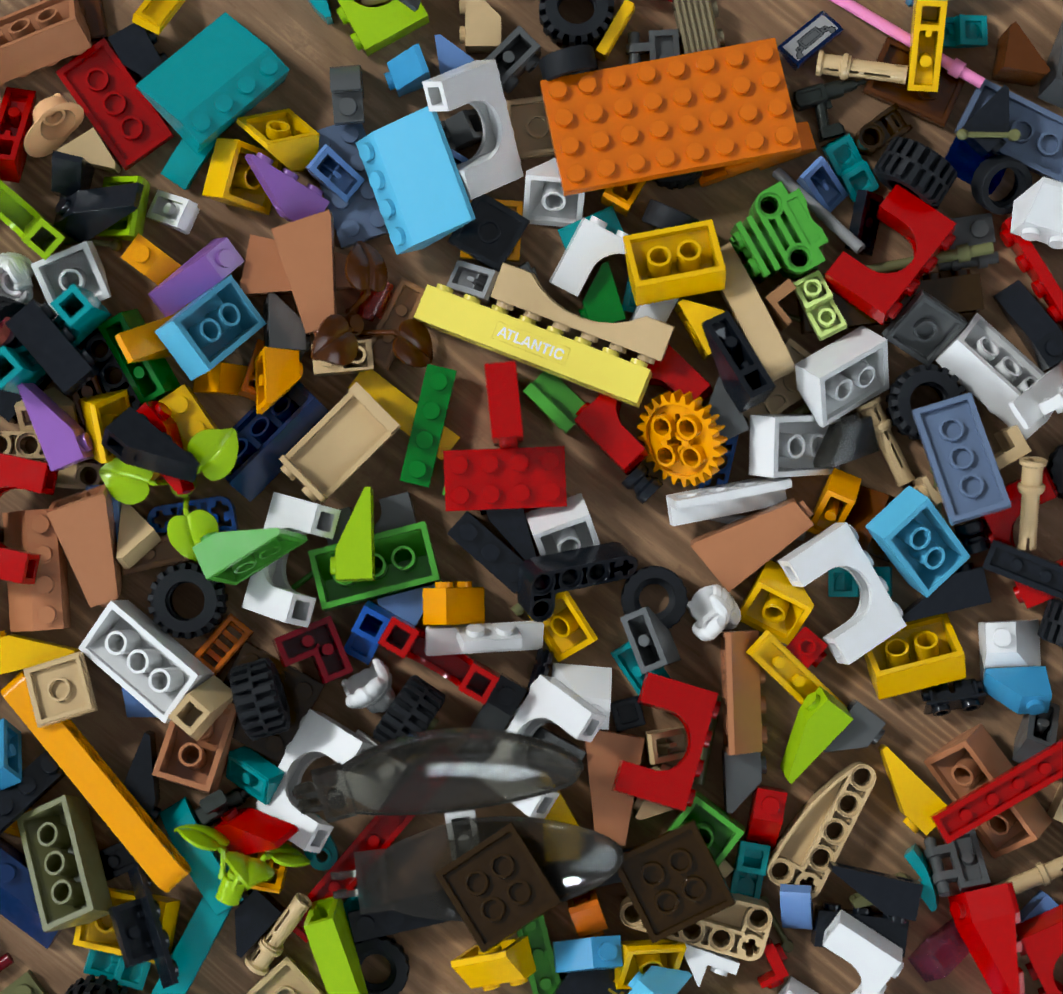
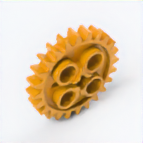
M680 389L673 393L667 391L653 398L652 402L644 406L646 411L639 416L644 422L637 425V428L644 432L637 439L645 442L644 447L649 453L645 460L646 463L653 461L655 463L653 472L661 469L663 471V480L671 476L673 485L681 481L683 487L691 483L693 486H697L711 479L714 474L720 471L719 466L725 463L721 456L728 452V449L721 446L722 443L728 440L727 437L720 435V431L725 426L717 425L715 422L719 418V414L711 416L709 412L712 405L709 404L703 407L702 397L700 396L693 400V395L690 391L684 395Z

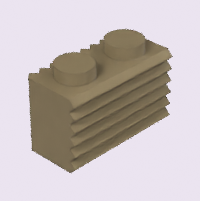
M673 0L672 8L676 27L679 29L682 54L725 46L722 28L717 29L715 18L719 17L716 0Z

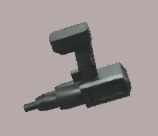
M865 79L858 81L846 80L843 82L837 80L826 84L820 83L794 91L792 103L798 112L815 107L820 141L842 136L845 134L843 124L834 123L830 125L827 109L832 108L831 100L843 97L844 93L857 89V86L866 84Z
M238 787L226 794L222 790H217L200 800L199 804L201 807L197 808L194 814L200 825L211 826L221 820V816L234 807L241 806L246 802L245 799L252 795Z

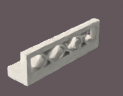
M757 477L666 495L670 525L678 526L768 508L787 500L785 489L793 488L792 479L789 477Z

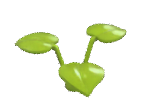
M235 428L202 430L196 433L187 445V451L192 453L200 463L197 475L202 471L209 480L216 481L226 477L236 463L239 443ZM117 457L99 469V475L112 497L120 503L134 505L145 500L149 494V485H169L165 479L150 480L153 476V471L125 464ZM197 479L193 482L194 488L197 486ZM170 486L175 496L183 498L184 515H176L169 520L167 527L169 541L181 555L198 562L192 547L200 543L204 535L211 532H219L217 520L208 511L202 509L189 513V495L191 493L178 495Z
M186 824L174 829V832H178L191 845L202 850L218 851L220 853V872L218 878L221 880L215 897L219 902L229 906H237L239 904L245 887L248 890L257 883L273 878L275 871L265 862L266 860L272 859L275 863L286 867H302L311 863L300 851L286 843H283L277 849L264 851L266 853L258 859L233 851L226 853L225 847L229 845L230 841L225 835L212 827L200 824ZM226 863L230 867L228 872H226Z

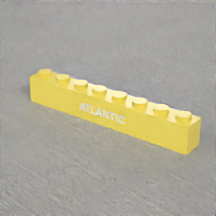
M439 283L436 287L427 284L414 315L415 320L423 323L425 326L634 407H640L652 377L651 369L647 368L648 364L636 358H631L630 361L619 358L620 353L613 349L603 347L602 351L591 347L592 342L584 338L575 336L574 340L563 336L564 332L555 327L547 326L546 329L535 326L536 321L526 316L520 315L517 319L509 316V311L494 304H492L491 308L481 305V300L474 296L465 294L462 298L454 295V290Z

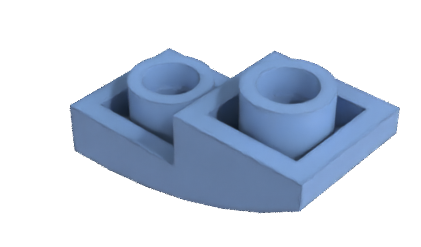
M781 884L780 910L783 928L813 930V902L810 885Z

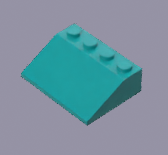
M225 12L136 84V88L191 149L198 154L237 121V118L244 116L285 82L289 68L269 46Z

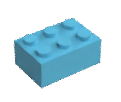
M229 275L194 299L154 332L192 381L213 369L267 323L233 276Z
M911 486L905 488L865 526L906 583L926 598L971 557L931 500Z

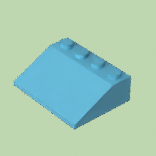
M428 106L381 127L356 142L359 156L362 159L396 255L424 249L476 219L437 112H430Z

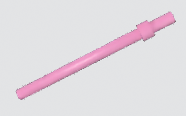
M830 0L910 48V33L854 0ZM942 53L941 67L948 70L947 74L955 79L960 77L978 89L981 88L986 78L967 68V63L956 58L954 60Z

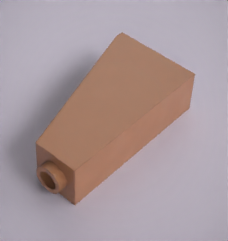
M330 210L271 229L305 333H314V336L326 317L337 314L334 218Z
M250 234L239 285L248 298L265 297L268 293H275L276 295L293 294L275 239ZM335 252L336 291L353 290L345 275V262L348 255Z
M105 484L53 501L46 513L90 608L98 605L106 607L111 600H118L123 588L120 563L116 559L117 536L111 494Z
M792 497L697 536L690 541V546L724 588L730 592L814 525L810 518L814 513L803 500L798 503Z
M599 729L592 742L585 741L595 841L600 842V847L617 850L618 845H626L634 797L612 791L620 761L624 760L637 765L641 764L645 743L644 736Z

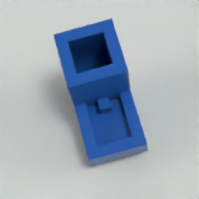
M368 600L351 629L352 633L344 646L345 652L369 665L379 647L378 641L395 614Z

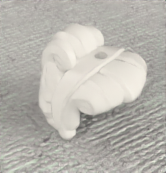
M15 252L0 254V296L24 303V305L32 300L33 283L31 277L34 271L31 267L32 261L29 258Z
M719 584L700 588L686 605L690 615L696 620L692 626V632L701 641H711L723 630L736 628L741 620V611L735 599L731 596L730 592Z
M378 658L372 660L370 668L363 669L360 673L354 674L348 680L344 679L341 682V686L347 696L345 703L347 707L352 709L367 707L371 713H383L388 710L396 698L391 687L392 674L389 672V667Z

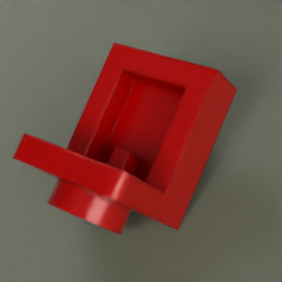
M803 627L786 648L807 668L811 665L816 668L827 656L824 650L828 645L808 627Z
M769 937L764 954L772 970L758 976L757 980L761 988L768 987V989H772L784 983V978L789 976L782 962L787 957L780 943L774 945Z

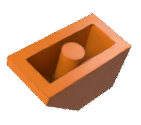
M596 890L567 899L568 910L579 938L602 936L604 934L603 930L608 929V925Z

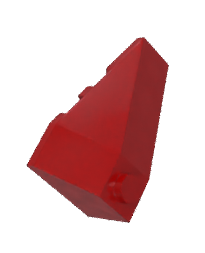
M1008 882L949 896L950 913L954 918L955 926L993 994H1025L1024 972L1018 966V952H1022V941L1016 938V924L1021 923L1020 910L1013 883Z

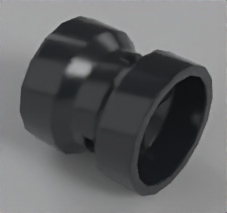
M643 463L622 482L627 489L635 490L636 498L642 504L663 485L657 477L648 475L649 469Z
M983 519L954 527L956 536L961 539L962 545L969 555L990 549V540L984 534L986 527ZM977 534V536L968 538V536Z

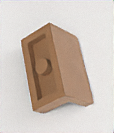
M787 279L762 300L774 324L781 332L792 323V320L779 305L781 301L796 289V286L790 279Z

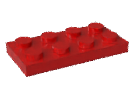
M102 38L83 54L78 55L55 71L77 104L84 109L87 118L125 170H128L175 137L152 104L136 88V81L105 38Z
M565 446L443 451L446 512L567 507Z

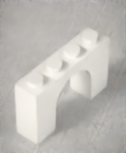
M495 59L475 60L422 82L430 112L451 111L469 103L480 116L483 128L481 145L471 159L456 165L469 200L524 177L521 159L514 138V130L507 109V101L504 97L500 80V72Z
M593 215L590 220L582 218L549 282L578 297L590 272L598 261L612 254H625L623 236L629 234L619 229L616 234L605 229L608 223ZM679 298L636 306L629 321L648 316L666 323Z
M274 492L264 529L281 528L303 535L313 534L333 539L341 510ZM289 553L250 576L242 608L284 623L309 627L316 598L298 593L289 585L286 576V563Z
M836 522L779 559L778 562L793 587H805L835 567L847 570L854 577L860 593L856 612L847 622L823 637L837 663L850 665L907 625L902 618L904 613L901 607L892 601L888 594L889 587L887 583L875 572L872 557L867 551L862 549L857 541L859 540L857 531L847 522Z
M540 674L531 684L524 702L516 709L509 727L500 735L498 745L492 755L485 760L483 770L478 777L528 817L545 819L560 793L539 778L530 766L528 747L533 734L542 725L554 722L575 739L592 742L607 716L556 678Z
M309 709L307 714L301 719L299 729L293 740L287 745L285 755L278 766L279 769L284 771L283 779L270 803L265 805L257 800L255 809L296 825L299 831L288 840L304 851L320 854L334 827L313 814L304 805L300 793V784L305 770L316 759L328 756L349 770L364 773L377 746L328 715Z
M842 909L824 931L823 946L852 964L861 977L862 981L859 987L851 994H884L888 980L891 977L896 978L900 974L904 966L902 962L903 949ZM790 976L778 992V994H819Z

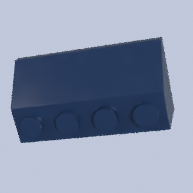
M299 380L262 415L256 414L255 404L232 427L237 431L239 449L233 469L224 477L226 481L251 502L282 472L280 468L284 464L279 458L282 455H286L329 410Z
M0 837V914L48 949L62 929L47 933L43 932L25 855Z

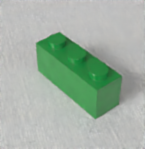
M136 308L118 313L98 326L141 405H143L145 402L159 401L181 385L165 358L134 363L127 362L114 336L146 324Z

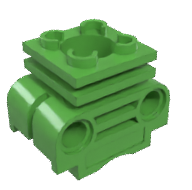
M782 181L762 191L751 205L749 216L746 217L743 223L741 221L737 222L730 232L732 235L729 238L730 243L736 253L741 252L747 264L744 267L751 280L756 278L759 284L764 282L767 277L775 276L778 271L786 279H800L818 269L819 264L826 261L820 250L829 242L827 236L810 216L807 201L801 190L797 189L788 194ZM761 205H768L773 213H765L761 209ZM791 256L799 258L802 267L793 265L790 259Z

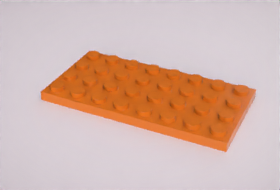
M775 38L567 75L550 81L540 80V89L564 196L799 153L802 149Z

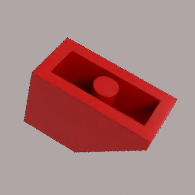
M758 785L752 793L745 841L770 845L771 849L775 848L783 824L788 794L784 789Z

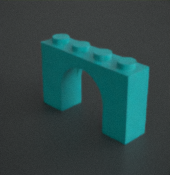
M74 283L50 303L58 313L55 321L61 328L66 325L77 337V340L74 341L76 345L82 342L112 315L93 292ZM3 345L0 348L1 390L20 394L17 385L35 383L46 374V371L24 346L10 348Z

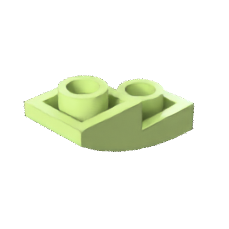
M819 270L793 282L796 286L794 290L819 341L847 328V323L835 304L833 294Z

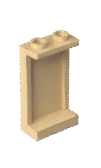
M358 382L348 390L349 392L286 455H282L279 458L284 464L280 469L292 481L297 477L305 485L301 490L312 502L318 499L320 502L325 503L401 428Z
M1017 425L1003 428L994 433L996 440L1002 448L1001 451L994 454L999 470L1032 452ZM927 476L918 477L911 481L914 486L913 488L927 496L934 506L942 502L938 487L933 488Z

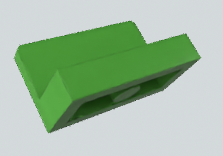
M544 371L533 383H530L523 390V394L565 434L576 424L574 421L577 417L576 413L585 404L559 377Z

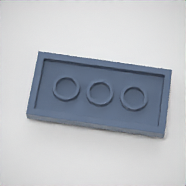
M985 79L980 89L976 87L954 133L956 134L1002 87ZM1009 91L1010 130L1018 129L1021 136L1015 142L1010 141L1008 138H1003L1006 143L996 154L1011 156L1026 165L1030 171L1042 177L1063 183V117Z
M334 124L317 130L320 134L318 152L324 144H327L365 179L347 203L320 183L321 189L324 192V198L330 201L327 207L332 212L334 228L341 248L353 246L356 241L365 242L389 234L356 146V142L366 136L363 124L338 126Z
M971 392L912 410V416L951 526L1011 507L1010 499Z

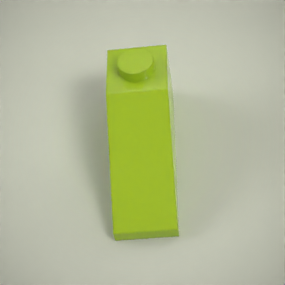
M364 487L335 548V556L330 557L331 575H336L338 582L375 581L374 495L371 487Z
M821 686L815 692L810 693L800 706L780 764V768L787 781L791 784L854 720L846 706Z

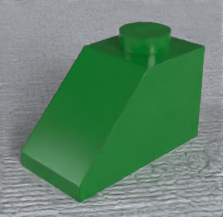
M609 262L602 263L582 301L583 308L578 310L580 317L598 322H625L626 317Z

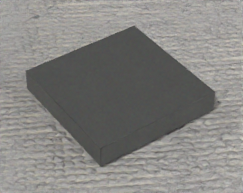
M921 289L885 328L882 335L889 342L922 364H925V366H928L968 325V322L964 317Z

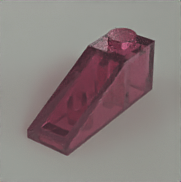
M952 918L929 936L907 959L923 980L929 982L946 978L970 952L955 926L954 918Z

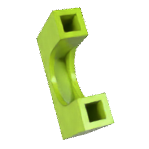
M336 0L340 7L335 10L343 25L350 24L354 32L350 35L351 40L358 51L364 50L367 57L430 23L428 14L421 1L418 10L413 11L399 0H393L380 7H366L354 0Z
M0 179V219L27 246L46 261L66 237L62 231L54 227L49 220Z

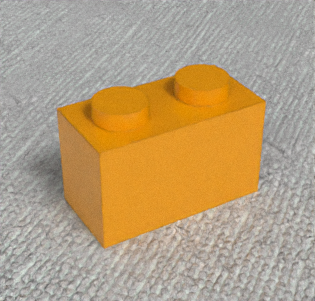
M454 581V587L453 582H435V588H423V625L485 623L484 587H472V581Z

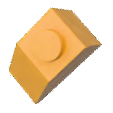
M264 347L255 357L256 414L262 415L302 378L303 364L299 360V351Z
M834 467L813 510L814 515L811 516V520L814 525L807 531L817 535L836 522H845L856 502L862 479Z

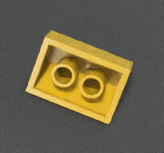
M712 219L623 236L629 281L636 306L725 289L726 267Z
M947 613L905 622L907 626L864 654L869 676L878 700L966 678L965 653Z

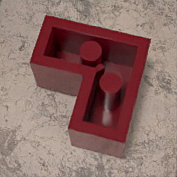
M331 615L309 624L308 628L301 627L272 640L283 668L312 657L322 684L354 672Z

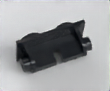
M975 678L955 681L953 682L954 693H950L948 683L921 690L923 702L928 701L926 702L924 715L933 713V716H943L956 709H963V711L979 709L980 705L984 704L987 696L986 692L980 693L983 692L981 680L976 681Z

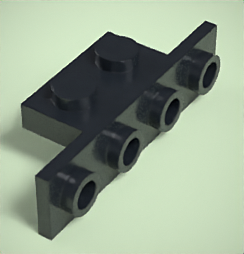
M137 865L127 871L136 900L113 906L108 911L125 968L154 959L164 989L179 983L177 978L179 976V969L175 960L171 958L168 949L170 940L167 932L161 926L159 919L161 910L158 902L153 899L150 890L152 887L151 878L140 865Z

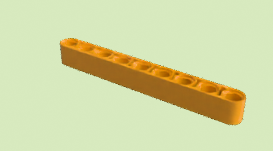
M21 670L1 689L2 696L152 881L162 891L169 893L191 872L190 865L70 719L43 728L37 727L24 671Z

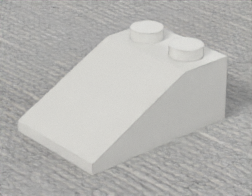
M812 414L750 415L749 475L779 478L830 475L834 467L840 470L841 417L827 426L821 427Z

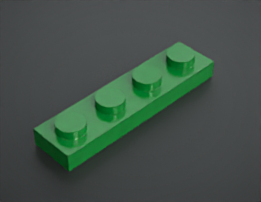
M427 364L400 481L430 487L457 374L456 370Z

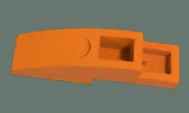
M808 121L796 123L802 146L801 152L703 170V175L698 179L701 187H706L758 167L761 171L817 151Z

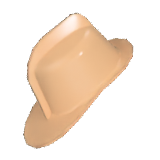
M59 93L38 102L32 113L34 124L25 135L23 143L25 151L35 158L45 157L56 151L82 123L85 116L84 109L77 103L67 102L64 96Z

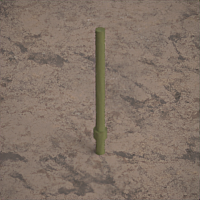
M993 242L968 246V243L955 245V249H950L946 252L941 251L936 256L939 259L937 264L957 260L958 263L971 261L972 257L994 254ZM914 256L866 266L876 272L893 273L907 267Z

